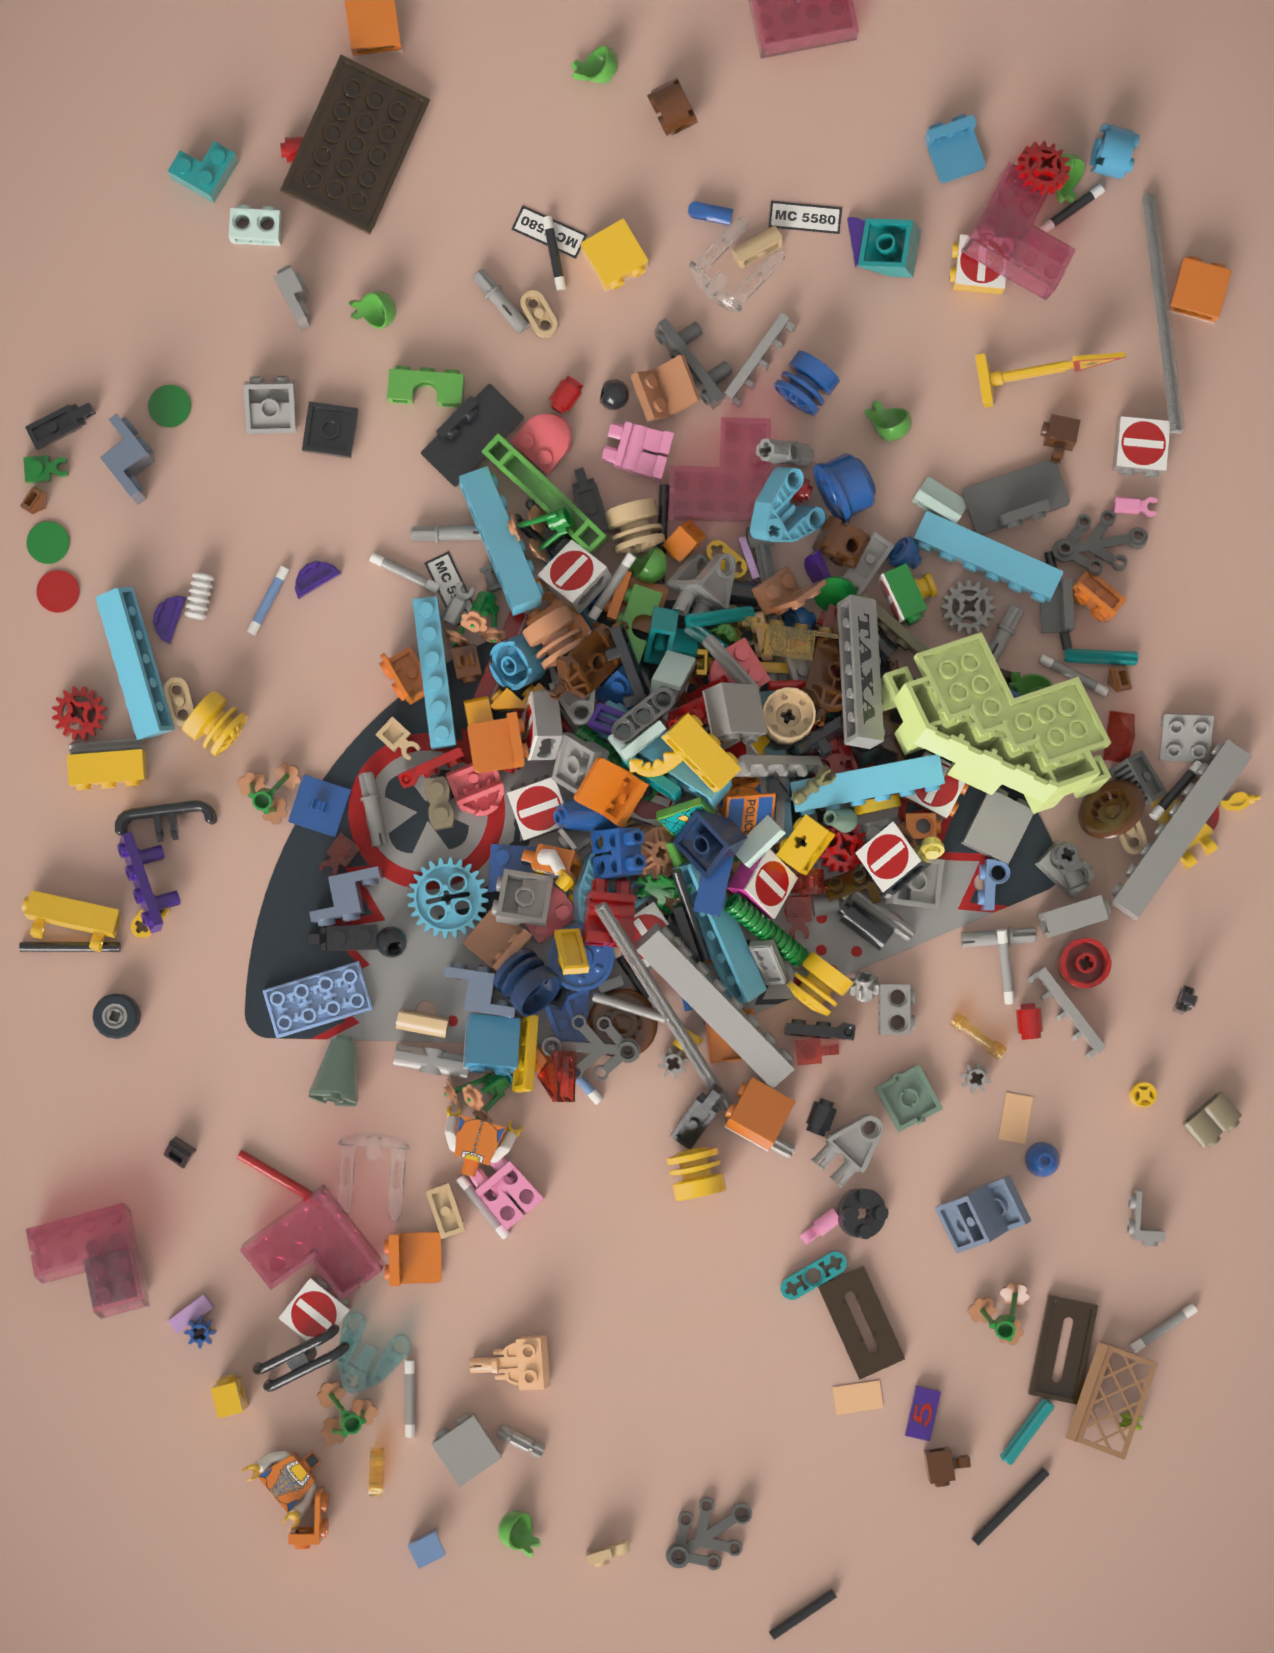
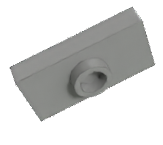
M751 941L749 949L765 985L787 984L790 976L775 941Z

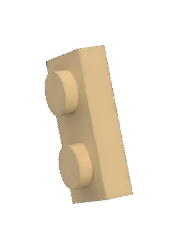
M450 1183L425 1191L441 1239L466 1231Z

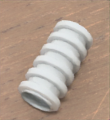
M195 572L192 574L194 581H191L192 589H189L191 596H188L187 599L190 602L186 604L188 611L184 615L188 618L204 620L207 619L205 612H208L206 606L210 603L208 597L211 596L209 590L213 588L211 581H214V577Z

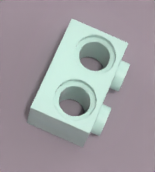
M238 205L237 208H230L228 237L231 243L281 246L282 214L280 210L271 206H263L262 209H252L248 205ZM247 219L250 223L246 228L240 229L237 227L240 220ZM270 220L274 222V226L270 230L262 229L265 221Z

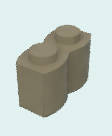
M444 776L426 779L424 792L426 799L430 803L428 815L431 825L436 831L453 828L455 825V813L450 804L451 789L449 783Z
M1219 1091L1192 1113L1182 1125L1201 1147L1205 1148L1208 1146L1211 1148L1221 1140L1220 1135L1226 1129L1230 1132L1240 1124L1238 1119L1242 1114L1224 1093Z

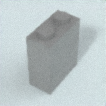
M998 788L993 795L985 793L961 844L993 860L1001 861L1008 865L1033 816V812L1027 801L1020 798L1015 801L1007 797L1008 792Z
M1098 895L1037 914L1044 938H1049L1107 920L1111 910L1107 899H1103L1102 895Z

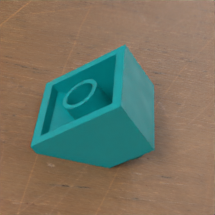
M866 218L858 266L889 277L913 278L921 230L913 220Z

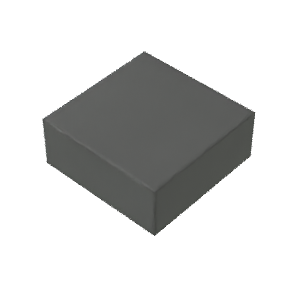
M620 975L604 981L598 987L600 993L623 986L624 982Z

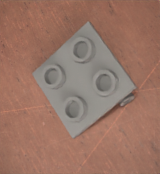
M1164 713V717L1161 716L1160 721L1163 728L1159 761L1195 762L1198 760L1200 762H1209L1214 715Z

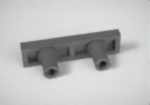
M667 318L663 319L655 328L656 339L662 346L665 345L671 352V359L678 355L685 356L694 383L700 392V398L706 405H710L712 409H715L725 398L716 384L732 374L731 367L726 361H723L709 372H706L687 347V344L703 334L700 325L697 322H693L678 333Z

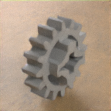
M970 580L966 581L965 586L961 582H957V590L950 587L948 592L951 596H943V600L947 604L942 605L941 610H945L947 613L942 618L950 619L949 628L954 625L957 626L956 633H959L962 629H965L966 635L971 633V629L979 633L980 625L986 628L989 625L986 619L992 620L994 618V615L989 613L996 609L995 605H990L994 596L987 597L986 593L989 588L979 589L980 582H977L975 586H971ZM962 592H973L975 595L965 596ZM953 600L957 605V613L955 615L952 611ZM976 600L971 609L972 611L969 610L961 615L965 604L968 605ZM981 601L984 603V614L980 611ZM963 619H971L975 623L967 624L961 621Z

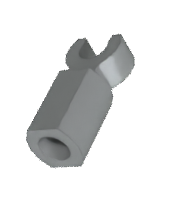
M461 581L456 585V596L451 598L441 618L444 622L455 627L467 606L466 600L473 597L475 593V588L471 587L467 594H463L461 592L463 582Z

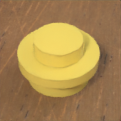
M936 837L925 838L920 845V849L927 859H936L945 851L941 840Z

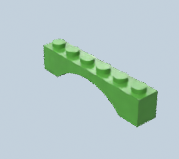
M498 433L481 451L546 513L566 507L573 522L571 526L567 527L568 534L591 555L594 556L610 539L607 534L502 435Z

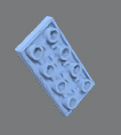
M359 961L262 990L276 1038L373 1010Z

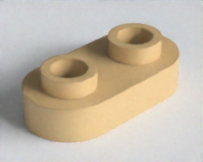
M536 290L525 292L520 301L521 309L534 332L542 338L553 336L558 328L557 319L544 296ZM531 301L538 303L536 308H530L528 304ZM547 322L550 324V327L544 330L541 328V324Z
M763 611L755 612L754 619H750L752 633H757L758 643H755L757 658L762 657L763 662L773 660L774 656L766 615H764Z
M173 677L166 681L163 690L173 723L183 727L195 707L188 683L182 678ZM176 686H180L182 689L179 695H174L173 689ZM182 710L188 712V716L185 719H181L179 716Z
M1140 820L1129 831L1117 836L1123 850L1130 855L1140 854L1148 843ZM1131 838L1137 840L1136 847L1130 846L1129 841Z

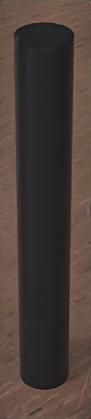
M830 1589L771 1629L769 1633L774 1640L836 1599L835 1592Z

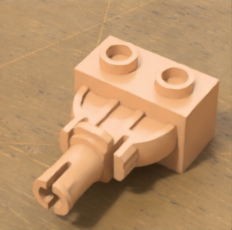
M547 1335L521 1336L515 1342L508 1344L504 1349H495L494 1355L500 1356L471 1357L469 1365H482L470 1367L471 1374L505 1373L495 1375V1379H505L507 1382L519 1386V1390H539L551 1385Z

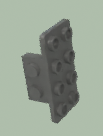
M1051 459L964 488L962 496L975 532L984 535L1007 526L1008 529H1013L1023 525L1022 521L1028 519L1037 521L1045 518V513L1068 506L1070 500L1057 463L1050 462Z

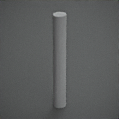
M594 991L592 998L594 1002L662 1023L665 1021L657 1010Z

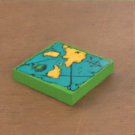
M702 797L656 811V819L676 839L695 810L701 809L716 815L717 813Z

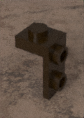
M865 866L822 882L828 901H833L864 889L868 890L873 904L882 901L879 893L881 889Z

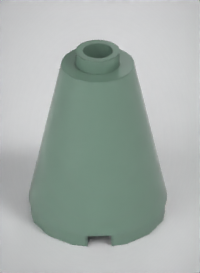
M337 1035V1039H331L309 1090L310 1099L325 1104L327 1101L334 1102L336 1106H357L359 1100L356 1043L352 1042L351 1037Z

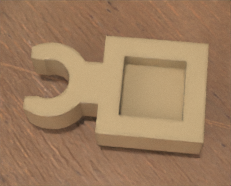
M393 716L375 734L393 752L400 747L402 755L406 760L410 761L412 759L407 754L409 747H414L417 751L421 750L416 742L407 740L411 733Z
M624 1540L613 1545L609 1544L586 1551L588 1565L594 1564L595 1567H601L609 1564V1559L629 1553L628 1541Z

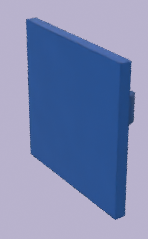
M303 775L288 822L336 837L351 790Z

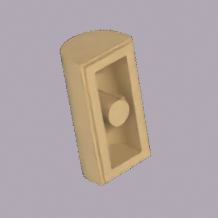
M774 225L732 248V256L739 269H743L782 248L783 237Z
M402 1008L398 1012L396 1029L446 1038L450 1018Z

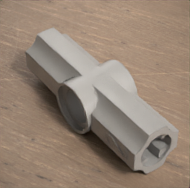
M761 439L759 445L756 446V455L762 461L772 462L774 465L809 466L810 462L814 459V450L808 444H801L796 440Z
M405 1044L396 1045L393 1065L419 1069V1072L429 1074H447L461 1078H468L469 1069H463V1055L445 1052L446 1050L424 1046L419 1048Z

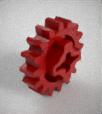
M1035 141L1031 147L1026 146L1017 159L1019 163L1016 166V170L1021 171L1017 177L1018 179H1025L1024 187L1032 186V193L1038 189L1041 195H1044L1047 190L1052 195L1056 189L1060 191L1070 177L1068 173L1071 167L1066 165L1069 158H1063L1061 155L1064 150L1056 151V144L1054 143L1047 147L1046 141H1043L1040 146Z
M72 686V693L63 690L65 697L63 699L56 697L59 706H52V709L57 711V715L52 716V719L59 721L55 726L56 729L64 728L62 735L66 737L72 733L73 740H77L79 735H81L83 740H87L88 733L95 737V729L104 728L100 721L107 720V717L102 715V712L106 711L107 707L100 706L104 699L102 697L95 698L97 692L91 690L88 694L87 687L82 686L80 692L75 686ZM85 697L88 698L89 701L81 703L78 702L76 698ZM68 705L67 714L64 715L65 706ZM76 707L84 710L82 712L84 720L76 716ZM94 711H96L95 719H94V721L92 722V721H91L92 713H93ZM80 724L84 729L76 730L70 728V726Z
M859 824L848 832L850 835L830 825L824 826L834 833L835 836L819 857L824 859L822 866L830 865V871L839 870V873L847 872V869L849 871L855 870V864H862L856 852L865 843V841H862V838L866 833L858 832L860 829Z

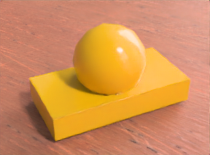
M580 928L555 930L554 938L559 954L558 964L562 968L563 975L588 973L589 963Z

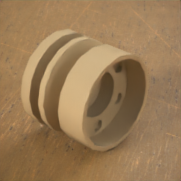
M641 499L613 507L604 513L608 529L621 531L611 538L613 543H620L614 547L616 555H624L628 552L631 554L642 553L666 540L664 534H654L662 529V525L649 523V521L659 515L655 499Z
M786 687L776 690L768 697L763 706L767 729L766 735L778 744L792 745L809 734L815 722L816 710L813 701L807 693L798 688ZM786 712L791 713V718L794 719V721L790 720L788 724L784 723V718L781 717Z

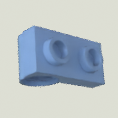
M986 859L984 860V865L980 864L979 879L983 880V888L978 890L977 902L981 905V910H994L996 885L1006 882L1010 876V869L1006 863ZM994 866L1002 868L1004 875L1001 880H996L992 877L991 870Z

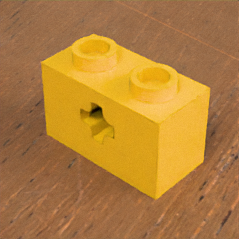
M805 814L804 817H800L793 826L794 831L789 838L786 837L780 843L779 851L776 855L798 872L807 875L835 834ZM802 840H805L807 843L806 847H803L801 844Z
M234 1374L222 1376L219 1380H216V1384L211 1388L218 1419L241 1413L249 1406L242 1376L236 1378Z

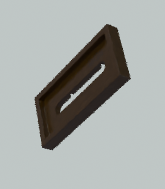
M864 1266L818 1286L859 1380L905 1360ZM849 1291L854 1293L878 1346V1350L875 1353L869 1352L847 1304L845 1294Z
M1047 1295L1028 1388L1029 1395L1077 1405L1081 1394L1098 1305ZM1070 1317L1073 1323L1062 1378L1059 1382L1055 1383L1052 1380L1063 1321L1065 1318Z

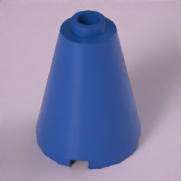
M574 798L558 805L554 812V821L563 830L592 832L621 828L603 815L576 802Z

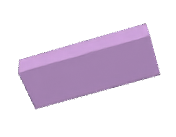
M746 537L738 538V544L746 561L752 581L760 578Z
M203 1294L169 1319L168 1322L178 1334L189 1326L188 1322L190 1319L196 1321L200 1315L203 1316L214 1306L206 1295Z

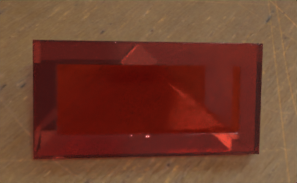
M1109 711L1106 733L1111 744L1104 748L1103 760L1120 763L1130 757L1135 740V714Z
M554 1051L537 1075L553 1102H575L576 1052Z

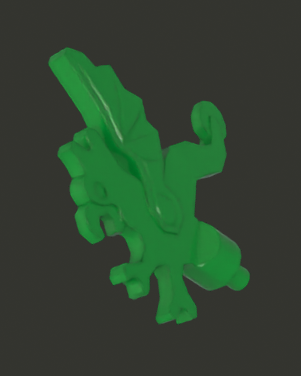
M650 873L645 875V878L648 880L646 881L639 876L636 883L645 886L638 888V892L635 893L636 897L645 898L652 894L658 899L657 907L663 913L671 914V908L665 907L664 904L667 897L676 900L680 898L674 879L658 874L657 877L659 878L653 880Z

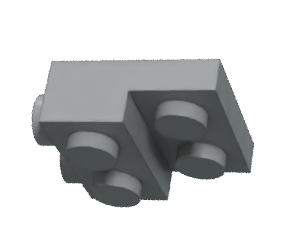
M290 265L279 269L277 275L273 277L299 328L303 331L310 327L307 320L311 316L304 302L308 301L305 296L308 289L299 272L294 274Z
M286 375L275 376L273 381H264V376L249 377V381H245L243 384L246 434L296 433L295 380H289V376Z
M565 732L562 733L563 736L558 749L552 780L575 794L597 757H603L610 761L608 759L609 751L594 741L585 742L574 734Z
M928 859L931 865L896 894L891 895L882 892L883 898H886L885 903L939 910L945 860Z
M504 869L503 877L498 876L496 891L500 892L499 900H494L492 915H496V922L521 926V923L546 927L554 877Z

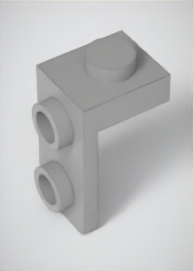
M562 828L558 830L560 837L557 839L564 849L574 850L577 853L592 842L590 831L563 830Z
M1133 1188V1194H1129L1128 1207L1132 1209V1219L1127 1221V1233L1131 1234V1239L1142 1241V1245L1158 1246V1242H1165V1232L1162 1230L1140 1229L1142 1189Z

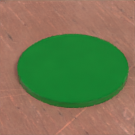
M161 386L150 396L148 402L149 414L157 424L163 427L179 426L186 421L190 414V398L178 386Z
M45 521L35 525L30 530L26 545L29 554L36 561L43 564H53L65 557L69 550L70 540L68 533L61 525Z
M837 576L825 578L827 584L820 588L821 593L815 596L814 600L823 610L837 613V603L849 595L857 596L855 586L845 578Z

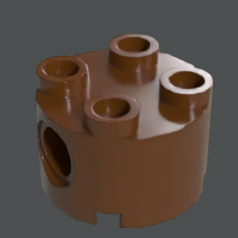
M678 78L651 90V93L647 95L655 113H661V116L657 118L666 136L670 134L673 136L699 123Z
M827 516L811 549L820 550L822 555L828 554L831 556L829 560L836 565L843 566L844 564L855 569L871 540L870 536L850 523L846 525L841 523L842 520L839 518Z

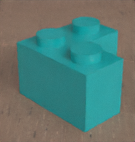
M214 141L202 162L180 150L169 167L168 173L172 180L215 203L239 160L236 153Z
M654 606L643 662L660 665L667 650L696 658L698 641L686 634L684 629L677 628L679 611Z

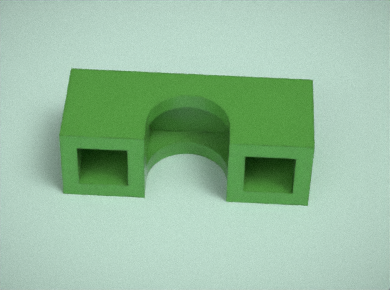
M398 365L395 366V369L389 368L387 400L389 403L413 405L415 392L423 386H429L437 391L438 407L459 408L463 404L465 377L464 374H460L459 370L446 369L445 373L435 372V369L422 367L420 371L410 370L408 366Z
M634 584L633 588H627L623 602L627 603L625 612H619L616 623L622 620L628 623L630 628L627 630V634L638 663H640L647 641L639 639L633 634L631 629L632 621L638 615L652 617L654 606L659 607L663 593Z

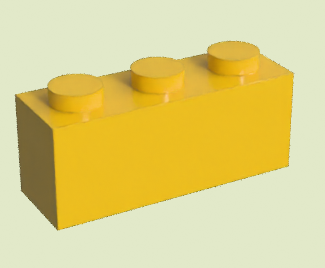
M687 713L661 738L715 793L720 791L741 770L738 765L739 761L732 753H726L720 747L721 742L712 733L708 734L702 728L703 723L698 717Z
M143 749L67 755L68 782L70 786L76 787V791L91 790V785H101V789L116 788V783H126V787L141 786V781H148L146 751Z

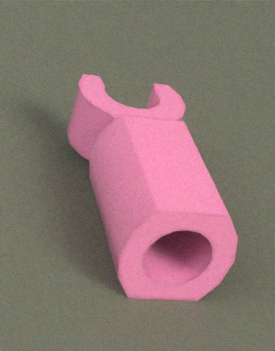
M1115 496L1113 512L1139 515V512L1147 517H1154L1157 515V512L1148 510L1147 505L1149 503L1156 504L1158 499L1150 497L1142 501L1140 498Z
M833 1208L814 1221L812 1223L813 1226L802 1233L800 1238L805 1245H808L819 1235L823 1237L839 1224L838 1218L840 1217Z

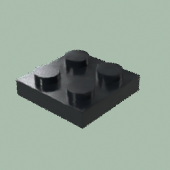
M309 401L302 452L352 459L359 409Z

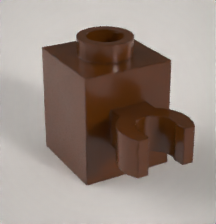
M1051 414L1048 422H1043L1040 436L1044 437L1043 446L1053 447L1050 462L1060 464L1061 459H1063L1064 450H1073L1077 442L1080 426L1079 419Z
M476 644L451 649L458 681L463 680L464 684L478 681V677L483 675Z
M948 1446L923 1450L928 1481L930 1484H935V1487L948 1486L950 1481H955L954 1469L971 1467L968 1454L952 1457L951 1449Z

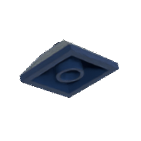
M697 809L673 844L708 879L738 852L748 837L731 819Z

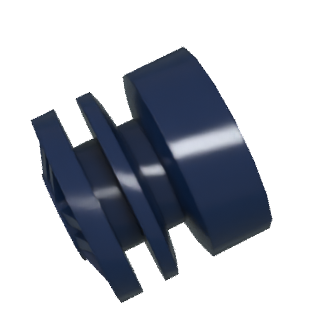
M526 948L511 955L500 966L494 976L493 985L506 999H510L512 1006L522 1016L528 1017L543 1010L554 999L561 987L562 981L549 966L544 965L543 960L532 949Z

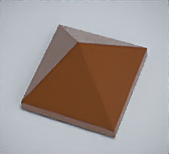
M32 487L20 507L31 514L46 509V493L36 487Z
M1125 665L1109 669L1107 684L1116 692L1132 689Z

